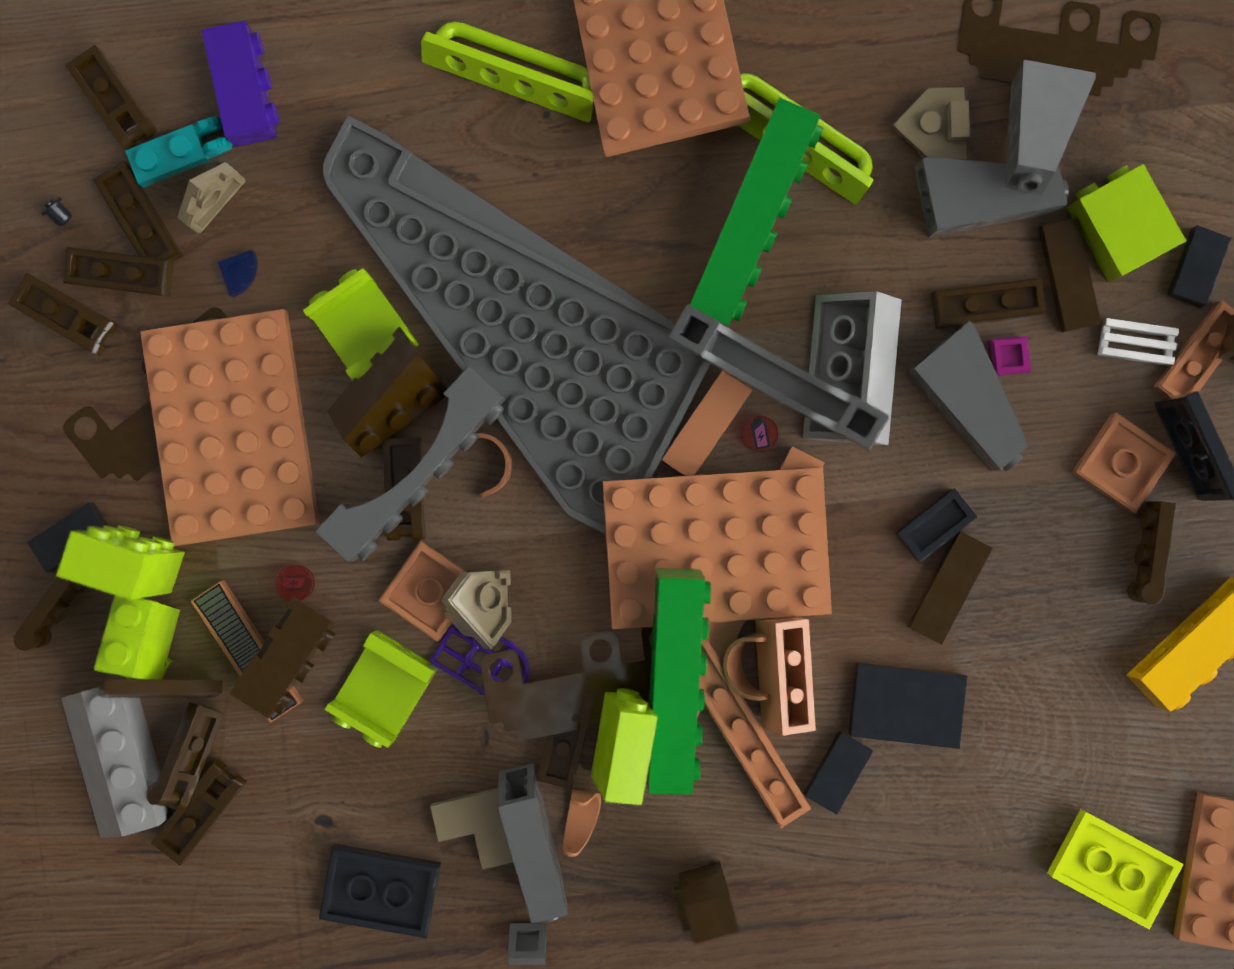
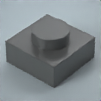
M510 923L508 965H546L547 923Z

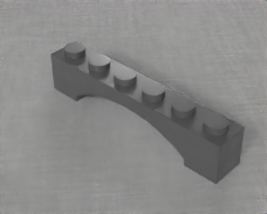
M688 304L669 335V338L680 347L868 452L872 449L889 420L888 414L797 368Z
M470 366L444 392L449 401L443 424L433 445L416 468L394 488L372 501L356 507H351L349 504H340L315 531L347 562L356 561L358 558L364 561L378 546L375 540L383 531L389 534L403 519L400 513L409 503L413 507L418 504L428 493L429 490L425 486L434 476L438 479L443 477L453 466L454 463L450 459L459 449L463 452L468 450L478 439L479 435L475 432L484 422L490 425L503 412L504 408L501 404L505 399Z

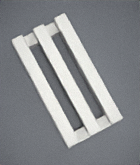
M1106 318L1102 320L1098 356L1166 366L1174 365L1175 357H1172L1177 347V343H1174V340L1178 336L1179 329ZM1110 329L1164 336L1165 339L1160 341L1110 333ZM1115 342L1163 349L1162 355L1108 348V343Z

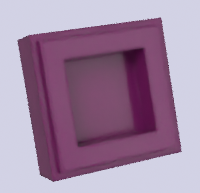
M1027 336L988 341L989 358L997 376L1027 374L1031 372Z

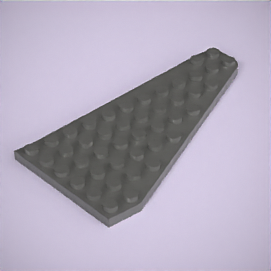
M347 115L324 160L323 174L328 188L462 372L470 366L505 399L501 404L504 410L497 420L565 513L606 534L602 481L652 478L711 363L680 347L669 338L676 325L675 323L416 157L411 151L388 136Z

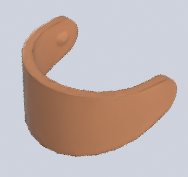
M477 433L479 435L478 439H487L496 443L502 450L505 458V472L501 481L492 489L479 494L480 498H484L499 491L507 483L512 471V459L507 447L500 440L488 434Z
M753 633L730 644L724 655L723 669L727 682L737 694L747 699L761 701L769 699V693L754 688L747 680L742 667V651L746 642L767 641V635Z
M572 789L562 844V853L569 857L577 856L589 841L601 808V796L599 793Z

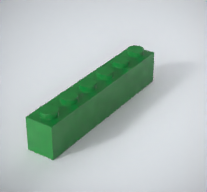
M779 97L690 306L727 326L730 325L732 319L739 322L747 304V301L741 299L747 285L754 288L762 270V267L756 265L762 251L770 252L777 233L771 230L777 216L784 219L793 199L786 196L792 181L797 184L800 183L808 165L807 162L802 161L807 147L815 149L824 127L817 125L821 117L820 114Z
M656 568L649 707L658 717L646 779L648 794H693L694 781L700 780V759L695 758L696 746L702 745V724L697 723L698 711H704L705 695L704 689L699 688L700 676H705L707 670L706 653H701L702 640H708L709 635L708 617H703L704 604H710L711 583L710 581H705L701 569Z

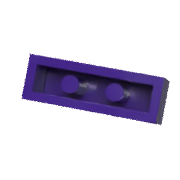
M245 20L203 29L204 44L225 137L235 147L278 138L275 125L280 124L274 102L270 103L267 90L272 89V83L267 68H262L260 55L264 54V47L259 33L253 32Z

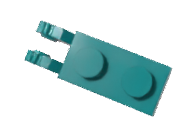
M212 116L198 121L195 125L191 124L125 150L137 183L144 188L210 162V158L230 151L233 145L226 137H220L204 145L201 138L218 132L223 128L221 117Z

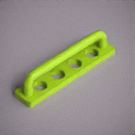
M449 22L441 26L436 34L425 32L421 40L422 62L424 64L585 122H590L595 110L594 96L591 90L588 70L581 65L460 22ZM460 37L580 81L582 86L571 84L452 41L450 38ZM452 56L460 58L464 63L456 61ZM485 68L494 70L498 75L488 72ZM519 80L529 83L532 87L523 85ZM553 93H559L563 95L566 99H561L555 96Z
M740 74L743 88L752 90L772 105L776 106L779 97L799 105L761 78L753 74ZM744 92L747 108L751 114L749 116L750 123L738 126L761 141L773 111ZM819 119L817 125L824 127L820 137L855 160L858 168L820 142H817L815 149L811 147L806 149L811 157L804 154L802 161L808 163L805 171L856 205L873 182V179L870 177L873 169L872 159L865 149ZM829 168L839 172L842 177L834 175Z

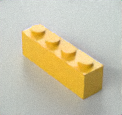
M1230 577L1126 675L1155 707L1169 712L1184 707L1190 701V694L1200 685H1205L1213 680L1218 673L1217 669L1226 660L1234 658V577Z

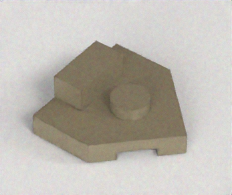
M964 87L928 88L897 120L891 129L900 138L903 137L913 146L921 158L938 157L966 160V141L970 137L969 100L965 101Z
M224 162L189 180L177 218L198 234L201 233L245 183L246 179Z
M510 570L461 572L441 599V602L446 606L443 613L464 636L474 637L483 649L492 650L512 622L507 585H511Z

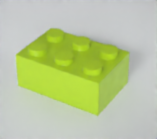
M104 525L103 529L88 526L87 531H71L57 576L129 600L172 593L185 552L173 548L175 543L168 539L155 536L152 539L139 537L140 531L122 525H118L117 528Z

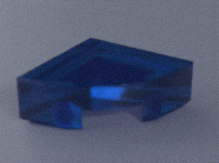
M253 250L218 262L231 297H237L245 292L256 276L258 264L256 252Z

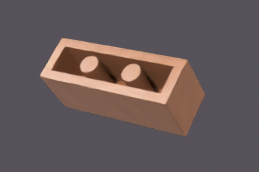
M800 617L755 619L756 633L767 635V641L756 642L759 690L769 693V699L760 701L762 728L782 736L816 731L809 619Z

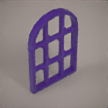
M452 624L447 634L443 636V641L430 660V663L475 689L480 695L485 696L484 686L481 688L461 675L466 667L468 669L471 667L482 674L481 667L470 661L476 650L478 652L481 650L486 654L496 652L483 649L474 637L464 636ZM452 633L472 645L467 655L463 654L462 656L445 645ZM500 637L499 641L508 646L505 651L514 649L522 657L525 670L522 668L520 670L521 675L525 677L523 684H526L530 673L529 662L525 653L512 641ZM441 650L462 662L457 672L436 661ZM496 659L499 662L493 672L489 670L490 677L497 682H504L497 677L502 666L504 668L508 666L513 670V666L507 659Z

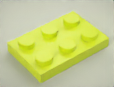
M1080 809L1047 874L1150 930L1184 864Z

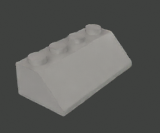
M878 291L816 295L809 374L888 414L889 420L874 444L888 445L902 300ZM805 416L804 439L852 443Z
M99 687L62 697V704L100 837H123L157 827L171 818L173 815L172 809L167 804L165 806L151 805L147 800L148 789L153 783L158 781L161 771L140 698H100L98 696Z

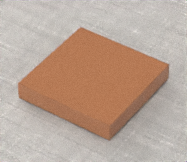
M1112 413L1072 471V474L1128 512L1137 513L1177 453L1118 413Z
M419 541L378 601L439 642L452 624L443 613L446 606L441 602V599L461 572L466 571L425 542Z

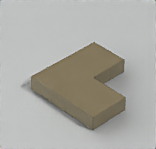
M498 788L431 804L430 808L438 842L474 834L482 870L513 862L498 810Z

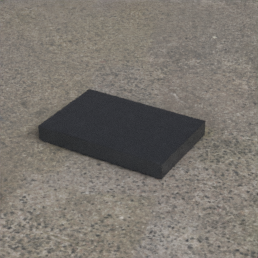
M1195 391L1166 397L1155 402L1154 406L1198 500H1234V467L1199 392Z
M856 662L849 735L851 737L960 749L967 676L964 674Z
M334 843L331 848L319 919L427 938L441 862Z

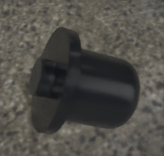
M60 197L54 201L50 200L44 205L46 208L41 212V215L47 214L58 226H63L71 219L72 214L60 203L62 200Z

